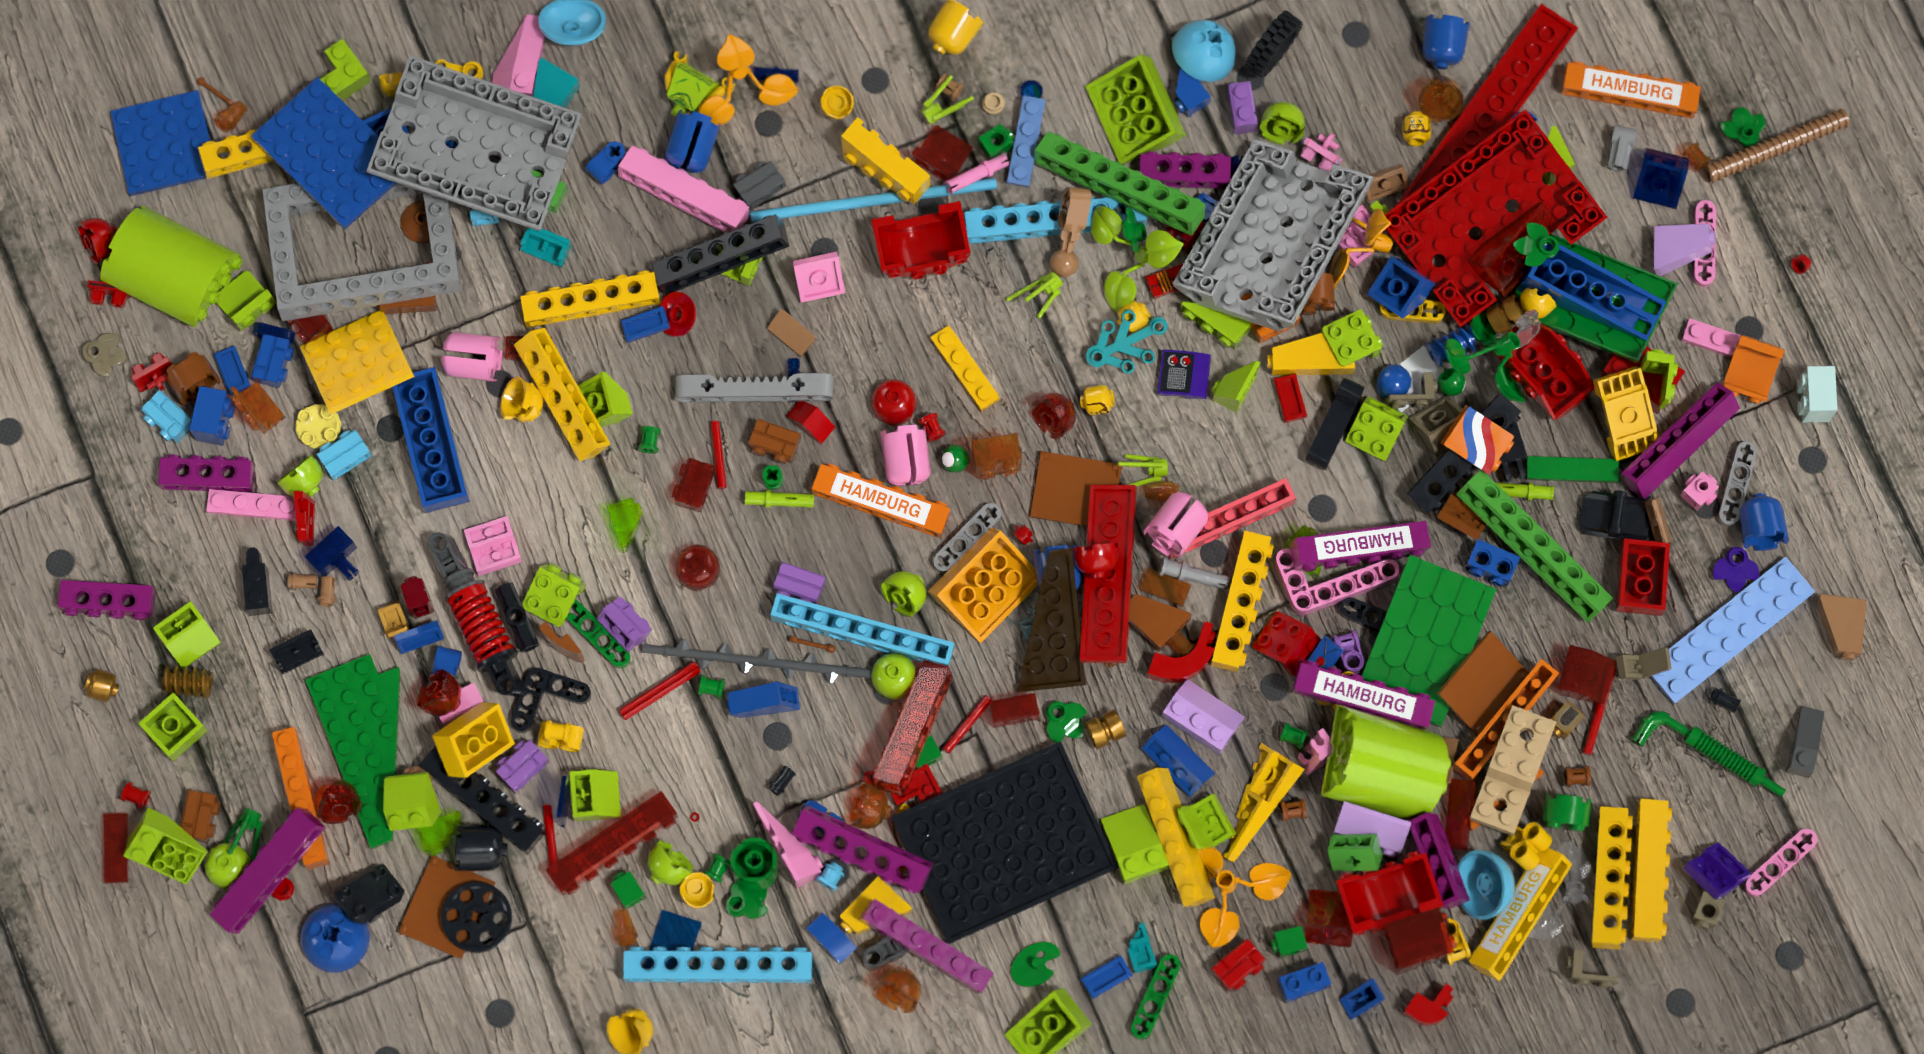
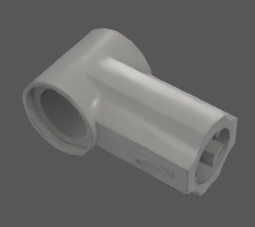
M1614 125L1610 140L1612 146L1607 165L1608 168L1618 172L1627 170L1630 151L1634 146L1637 129Z

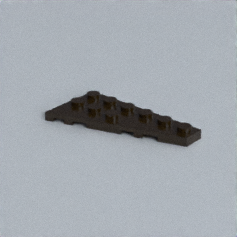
M1072 548L1048 551L1017 693L1086 685L1084 663L1080 662L1081 632Z

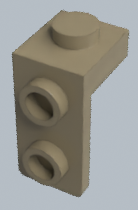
M1424 372L1421 376V394L1389 395L1386 399V405H1392L1393 408H1403L1406 405H1415L1417 408L1428 407L1435 399L1434 393H1437L1438 388L1437 379H1433V372Z
M1667 647L1642 655H1620L1616 657L1619 679L1641 680L1671 670L1669 648Z
M1574 949L1571 955L1567 956L1566 969H1570L1569 980L1575 981L1576 985L1589 986L1590 982L1599 983L1601 988H1613V985L1619 983V977L1583 974L1584 950Z

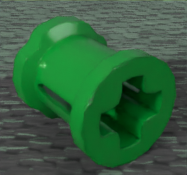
M651 426L641 427L642 440L638 450L648 454L658 453L657 441L658 435L661 434V429Z
M769 465L764 468L762 478L765 487L770 490L780 488L783 484L781 469L776 465ZM770 474H771L772 476H775V475H776L777 480H775V481H774L773 479H770V480H769V476H768V475H770Z
M702 675L698 695L708 694L722 699L725 679L716 680Z
M1286 722L1279 741H1287L1301 749L1308 730L1295 728Z
M714 853L712 856L714 859L708 870L704 871V874L721 884V878L727 867L731 866V861Z

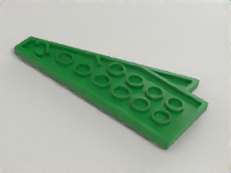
M368 654L305 680L372 850L392 842L394 837V830L390 831L383 812L384 779L387 776H396L401 671L399 667L378 674L373 659Z

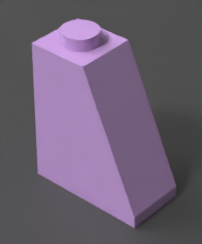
M1709 224L1655 226L1654 271L1658 276H1663L1711 253L1712 245L1716 244V232L1712 231Z

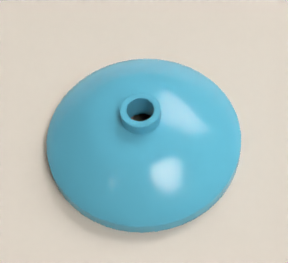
M555 0L545 6L539 15V28L543 35L562 45L575 46L586 44L600 36L606 26L604 11L599 5L590 0Z

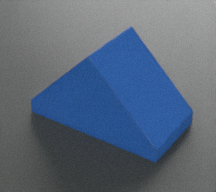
M1372 978L1339 1000L1352 1020L1383 1003L1385 997L1375 979Z

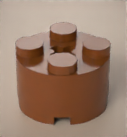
M1322 273L1302 309L1303 315H1314L1317 310L1332 311L1335 309L1333 275Z
M198 352L190 353L185 360L179 364L171 365L166 370L168 373L167 382L183 405H188L186 401H192L193 404L196 403L199 386L214 389L213 386L216 382L219 385L221 381L208 359L204 355H199Z

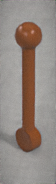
M199 77L197 79L199 86H204L229 106L233 107L235 105L231 99L207 84L204 78Z
M789 636L788 639L789 642L825 649L829 653H833L836 650L833 644L824 645L798 639L794 636Z

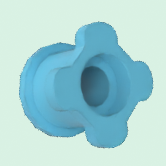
M831 862V864L825 863L824 871L820 876L816 877L815 881L835 892L840 878L845 876L842 873L843 868L834 862Z

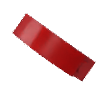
M1204 622L1196 647L1186 656L1173 658L1155 652L1147 678L1161 683H1180L1187 679H1192L1201 673L1209 664L1215 648L1207 646V644L1212 645L1216 632L1212 631L1213 624Z

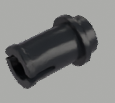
M1715 688L1709 699L1713 702V705L1718 704L1733 713L1736 712L1738 707L1730 704V702L1735 705H1740L1741 699L1723 692V688Z
M784 766L777 777L769 782L770 786L768 789L777 796L784 794L785 787L796 773L789 767Z

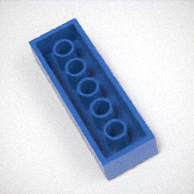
M435 367L413 372V378L393 386V391L422 507L425 513L470 502L438 373Z

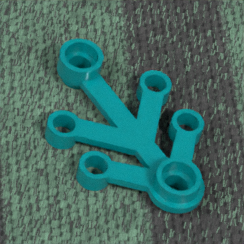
M1124 310L1115 341L1107 346L1109 334L1114 332L1115 324L1111 319H1105L1101 323L1102 330L1097 344L1089 347L1086 352L1087 362L1093 367L1109 364L1121 368L1126 374L1132 373L1135 365L1131 359L1122 360L1111 356V354L1120 351L1141 358L1144 363H1152L1155 360L1153 350H1144L1131 344L1152 334H1164L1168 329V324L1164 317L1154 316L1151 318L1149 326L1126 336L1130 324L1135 321L1136 316L1133 310ZM1131 313L1133 315L1132 319L1126 320L1124 318L1125 314ZM1106 323L1112 324L1110 330L1104 329ZM1157 323L1163 324V328L1161 330L1155 329V325ZM1095 353L1102 355L1099 360L1093 358ZM1146 353H1151L1152 358L1146 360L1144 358V355ZM1125 363L1132 364V367L1128 370L1123 368Z

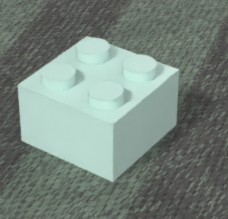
M1807 366L1804 373L1801 374L1800 380H1797L1796 383L1797 393H1800L1801 402H1798V415H1802V422H1830L1837 412L1835 366Z

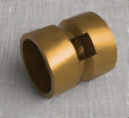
M1516 295L1504 299L1502 305L1495 304L1486 309L1487 318L1498 335L1511 330L1512 325L1518 326L1528 321V314L1523 310L1520 299Z
M1115 709L1102 714V719L1095 717L1085 722L1088 735L1096 749L1108 745L1109 740L1115 742L1126 737L1124 726Z

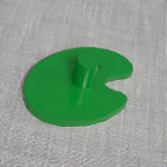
M1038 942L1023 949L1016 956L1011 967L1013 981L1022 987H1036L1048 981L1054 975V971L1047 968L1045 964L1047 961L1060 956L1059 948L1050 942ZM1042 951L1045 953L1043 958L1037 957L1038 952Z

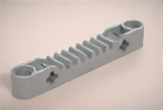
M827 373L793 374L788 380L786 376H783L781 382H779L777 376H774L772 382H770L768 376H765L763 382H761L759 377H756L754 382L751 381L750 377H747L745 382L742 381L741 377H738L736 382L733 381L732 377H729L728 381L725 382L723 377H720L718 381L714 376L708 374L678 375L675 381V400L685 403L829 401L833 399L834 376ZM799 384H802L803 387L800 388V391H797L796 388L799 387ZM709 385H712L713 388H710V391L706 392L705 389H708Z

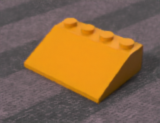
M991 527L931 587L928 593L979 643H982L1032 592L1038 583L1035 568L1001 530Z

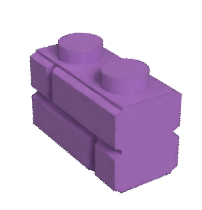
M1251 82L1229 84L1227 95L1234 134L1256 132L1258 123L1255 115Z
M782 562L773 585V590L778 594L818 605L826 583V577Z
M621 596L604 607L597 618L627 652L644 642L652 630L647 620L641 618L634 611L633 606Z
M530 739L527 742L521 741L513 749L515 753L509 758L507 756L503 757L496 765L498 768L495 772L515 794L549 763L548 758Z

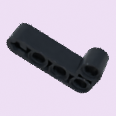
M1345 377L1343 378L1333 403L1306 456V462L1323 470L1327 469L1362 397L1365 386Z

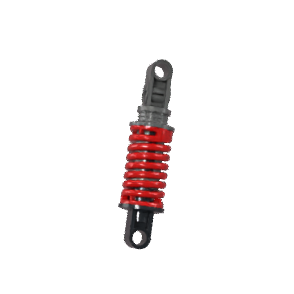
M440 532L432 534L428 545L436 560L437 567L444 577V587L449 591L445 596V602L452 606L451 612L455 615V621L459 623L458 627L462 630V636L466 638V644L470 646L469 650L473 654V659L477 661L478 672H489L498 693L511 697L518 696L523 690V682L512 662L518 655V651L510 644V637L505 635L506 629L501 627L503 622L498 619L499 614L494 611L495 606L490 604L492 599L487 596L488 591L484 580H475L473 570L467 567L466 560L451 535ZM444 538L445 546L440 549L439 543ZM511 680L512 688L507 691L506 684Z

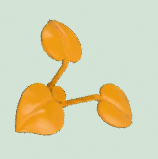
M728 34L717 54L718 65L722 69L730 71L728 73L727 96L725 100L720 95H713L707 98L700 106L698 113L711 117V122L716 126L719 123L723 125L730 121L735 111L733 105L728 103L731 99L733 78L743 79L746 74L750 76L759 89H762L759 93V99L767 105L775 106L788 102L796 95L798 87L791 78L783 74L771 75L764 81V85L760 84L751 72V69L747 68V66L753 63L755 58L753 49L742 39Z
M1377 208L1368 219L1367 225L1353 217L1352 221L1366 229L1363 242L1369 247L1346 248V250L1340 248L1336 252L1329 269V274L1333 275L1334 289H1336L1338 282L1348 268L1349 253H1374L1377 250L1387 254L1391 250L1393 237L1382 233L1391 222L1386 218L1381 209Z
M1215 848L1198 850L1209 882L1214 877L1220 891H1222V911L1218 908H1211L1202 915L1200 920L1201 932L1210 947L1217 948L1226 945L1236 936L1239 930L1240 921L1238 915L1234 912H1226L1227 893L1233 892L1237 883L1248 887H1254L1255 895L1262 900L1270 901L1277 899L1284 892L1291 879L1292 874L1288 869L1272 863L1259 864L1250 871V878L1252 880L1250 883L1241 880L1239 877L1235 878L1231 871H1221L1224 865L1223 857Z

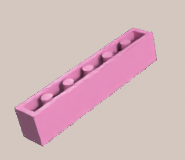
M632 145L618 166V177L723 232H732L742 228L749 218V206L742 200L733 199L723 190L714 189L704 180L695 179L688 175L685 170L674 168L664 159L655 158L643 148L638 149Z

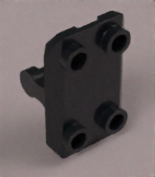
M1620 490L1614 491L1613 494L1592 491L1583 496L1579 530L1587 535L1611 539L1647 540L1650 521L1644 504L1646 500L1627 496V492Z
M381 864L371 866L335 887L333 899L343 908L351 922L364 924L368 921L372 924L381 916L382 912L401 901L405 890L387 867Z

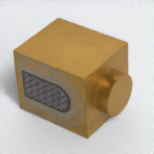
M1567 701L1551 719L1556 721L1552 734L1557 738L1561 737L1565 740L1583 720L1585 715Z

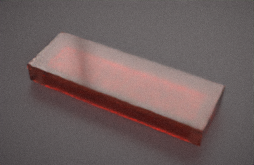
M1451 779L1445 834L1451 849L1468 851L1470 817L1475 790V781Z
M103 814L104 883H129V859L123 856L128 840V814Z

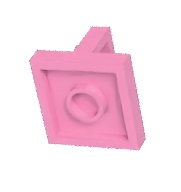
M837 252L793 261L792 265L801 303L845 293Z

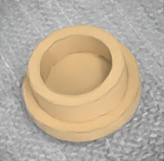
M992 92L983 98L982 106L988 114L996 115L1004 109L1005 101L999 93Z

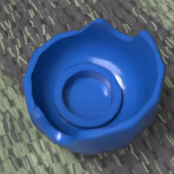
M1391 364L1380 371L1376 378L1375 388L1384 399H1387L1389 395H1403L1411 388L1412 378L1404 367Z

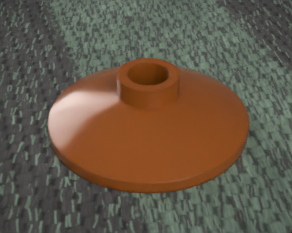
M424 200L409 205L401 217V228L405 236L411 241L421 244L430 243ZM421 216L426 217L425 221H418Z

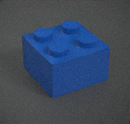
M199 386L189 429L196 441L223 446L224 440H228L230 435L228 423L229 419L234 417L235 405H233V401L227 391Z

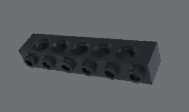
M775 214L765 216L762 220L755 223L745 224L742 228L735 231L725 232L712 240H705L697 246L683 249L672 256L663 257L659 261L654 262L653 267L658 287L668 295L787 248L790 245L785 225Z
M1500 392L1480 413L1489 420L1494 414H1500L1503 419L1500 427L1504 430L1508 426L1512 428L1521 418L1518 416L1521 411ZM1448 448L1407 492V495L1427 513L1431 510L1435 512L1443 504L1441 499L1447 493L1450 496L1459 485L1456 482L1461 477H1468L1474 470L1473 464L1469 461H1462L1457 453ZM1448 465H1453L1456 468V474L1451 478H1447L1444 475V468ZM1432 482H1438L1441 487L1439 493L1435 495L1430 494L1428 491V486Z
M436 745L419 764L435 781L493 828L499 830L504 837L528 855L545 835L542 829L544 825L535 817L529 819L524 815L526 810L516 802L514 805L506 800L508 796L499 788L496 790L492 789L489 786L491 782L482 774L476 776L472 773L467 778L472 780V784L468 788L460 787V782L465 778L449 777L448 774H444L442 772L444 764ZM486 792L490 794L487 802H478V796L481 793ZM499 807L507 808L508 811L504 817H497L495 815ZM518 821L525 823V828L520 832L513 830L514 824Z

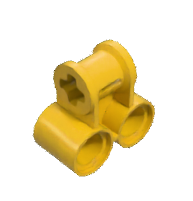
M552 720L542 721L537 745L548 749L560 748L568 752H580L584 728L571 725V723L564 725L552 722Z
M1531 822L1524 829L1517 826L1514 836L1508 835L1506 840L1500 843V846L1508 851L1511 858L1525 871H1531L1540 862V857L1537 854L1538 851L1542 852L1548 849L1552 843V837L1540 824Z

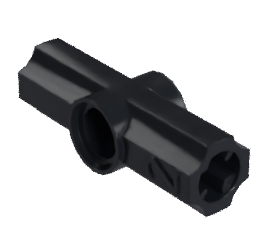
M513 582L499 586L494 591L521 653L534 650L540 644ZM515 613L523 615L522 620L519 622L511 621V617Z

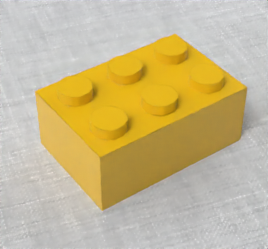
M481 702L432 735L449 777L467 778L515 744L499 703Z

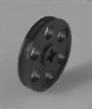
M482 882L467 883L455 889L446 899L441 914L442 926L447 938L459 949L470 953H483L496 948L505 940L512 925V911L507 898L496 887ZM468 890L473 893L474 897L471 902L464 903L461 901L460 895L463 891ZM488 892H493L497 895V900L492 905L484 902V895ZM450 910H457L460 913V919L456 922H450L447 919V913ZM474 912L484 914L480 918L481 922L478 924L476 921H470L473 918L472 913ZM497 913H504L507 916V921L504 925L499 926L494 923L493 919ZM462 930L470 933V939L466 943H460L457 940V934ZM485 932H490L494 937L489 945H484L480 941V936Z

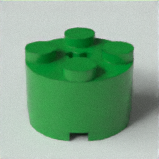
M1545 794L1542 822L1546 823V828L1559 829L1561 825L1569 826L1570 831L1583 832L1585 827H1589L1592 799L1587 798L1586 802H1582L1583 797L1556 794L1554 799H1552L1550 794Z
M748 838L743 840L732 851L730 859L732 874L740 888L749 891H760L770 888L774 884L778 875V860L775 849L767 841L761 838Z

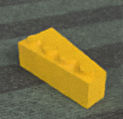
M857 117L841 135L844 160L852 166L856 165L866 176L877 179L885 189H891L896 192L903 201H909L915 205L931 186L930 175L908 157L901 158V154L892 144L885 145L879 138L880 134L874 129L869 132L862 126L864 121Z

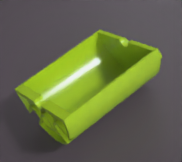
M142 205L141 209L135 208L126 217L109 245L112 252L110 257L103 261L100 280L195 328L200 321L203 322L205 320L208 308L219 299L220 293L218 290L229 285L234 270H239L243 263V258L239 253Z
M1336 705L1330 740L1332 752L1327 757L1321 796L1342 802L1345 801L1408 821L1427 812L1431 813L1441 795L1447 789L1446 779L1451 766V759L1448 756V749L1444 739L1434 732L1342 705Z

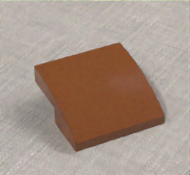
M1458 486L1449 496L1437 518L1477 540L1487 524L1456 495L1461 490V487Z
M546 621L539 626L542 637L560 654L579 663L585 661L582 651L568 634L559 638Z

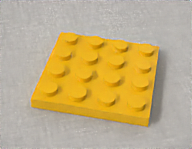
M381 310L300 346L330 415L414 377L388 319Z

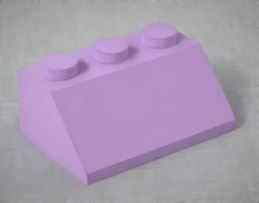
M1188 679L1175 693L1162 714V718L1218 755L1222 753L1245 719V716Z
M1344 801L1333 835L1377 834L1382 855L1394 858L1395 856L1399 857L1402 852L1411 822Z

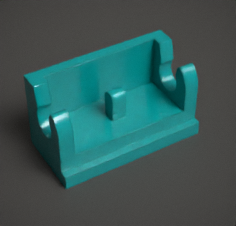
M527 227L520 243L522 245L521 252L560 268L563 267L572 248L569 239L541 228V231Z

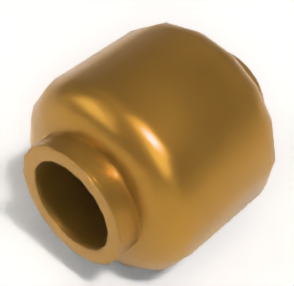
M95 669L93 673H88L83 690H86V695L89 698L107 702L111 696L116 697L119 684L115 683L116 676L114 674Z

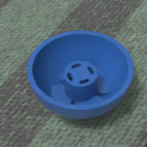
M337 903L327 904L319 907L307 917L302 926L300 943L306 959L314 967L325 972L338 973L353 968L363 959L369 947L370 932L367 922L355 924L349 920L346 912Z

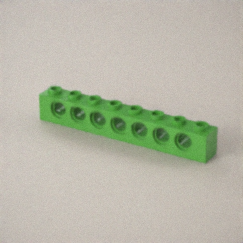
M1048 131L1034 150L1035 164L1188 235H1193L1205 217V203L1200 199L1192 198L1176 188L1162 184L1159 180L1151 179L1137 170L1129 169L1120 162L1112 161L1098 152H1092L1078 143L1068 141L1061 135H1055Z
M1479 470L1456 494L1587 623L1613 599L1591 575L1483 470Z

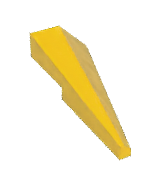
M1263 743L1259 745L1258 749L1261 753L1258 762L1254 763L1252 767L1255 772L1251 784L1246 785L1236 816L1239 819L1235 830L1237 835L1231 838L1232 842L1228 853H1224V857L1232 862H1235L1305 770Z

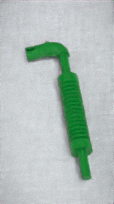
M1655 711L1642 718L1640 726L1633 737H1631V740L1636 743L1641 735L1642 738L1637 745L1644 747L1652 731L1656 730L1659 725L1666 724L1686 737L1685 744L1690 747L1695 746V750L1698 749V752H1702L1703 755L1706 754V757L1710 756V759H1713L1714 762L1717 761V764L1721 763V766H1725V769L1729 768L1728 771H1732L1733 774L1736 773V776L1744 777V781L1748 780V783L1755 788L1758 784H1761L1780 797L1786 791L1785 788L1764 776L1767 771L1759 765L1756 766V763L1752 764V761L1748 762V758L1745 759V756L1741 757L1740 753L1737 754V751L1733 752V749H1730L1729 746L1726 747L1725 744L1722 745V742L1718 743V739L1714 740V737L1711 738L1710 734L1703 733V730L1697 726H1694L1692 730L1670 717V714L1667 712Z

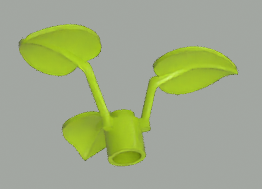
M1098 206L1094 210L1091 222L1093 238L1103 245L1110 244L1114 239L1117 242L1131 246L1130 241L1117 236L1122 231L1120 216L1111 208ZM1164 230L1151 232L1146 239V246L1140 244V250L1135 252V258L1139 263L1125 270L1123 274L1113 271L1106 278L1104 292L1111 308L1118 312L1119 309L1133 302L1137 288L1134 280L1131 277H1127L1130 272L1144 267L1148 263L1154 268L1167 266L1178 255L1183 243Z

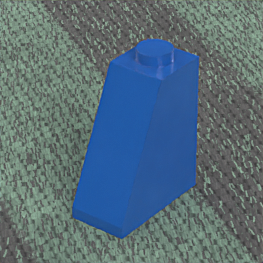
M773 682L729 692L727 708L731 716L739 718L800 710L798 688L780 682Z

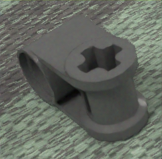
M885 937L864 952L863 965L869 971H877L889 963L902 958L908 951ZM870 954H876L880 961L875 965L870 964L867 961V957Z

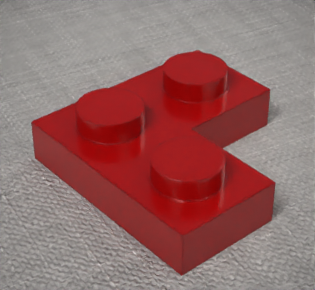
M928 764L911 772L908 779L901 777L886 785L896 806L916 796L923 803L943 794Z

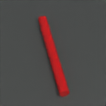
M1608 666L1582 752L1585 755L1591 756L1616 673V668Z

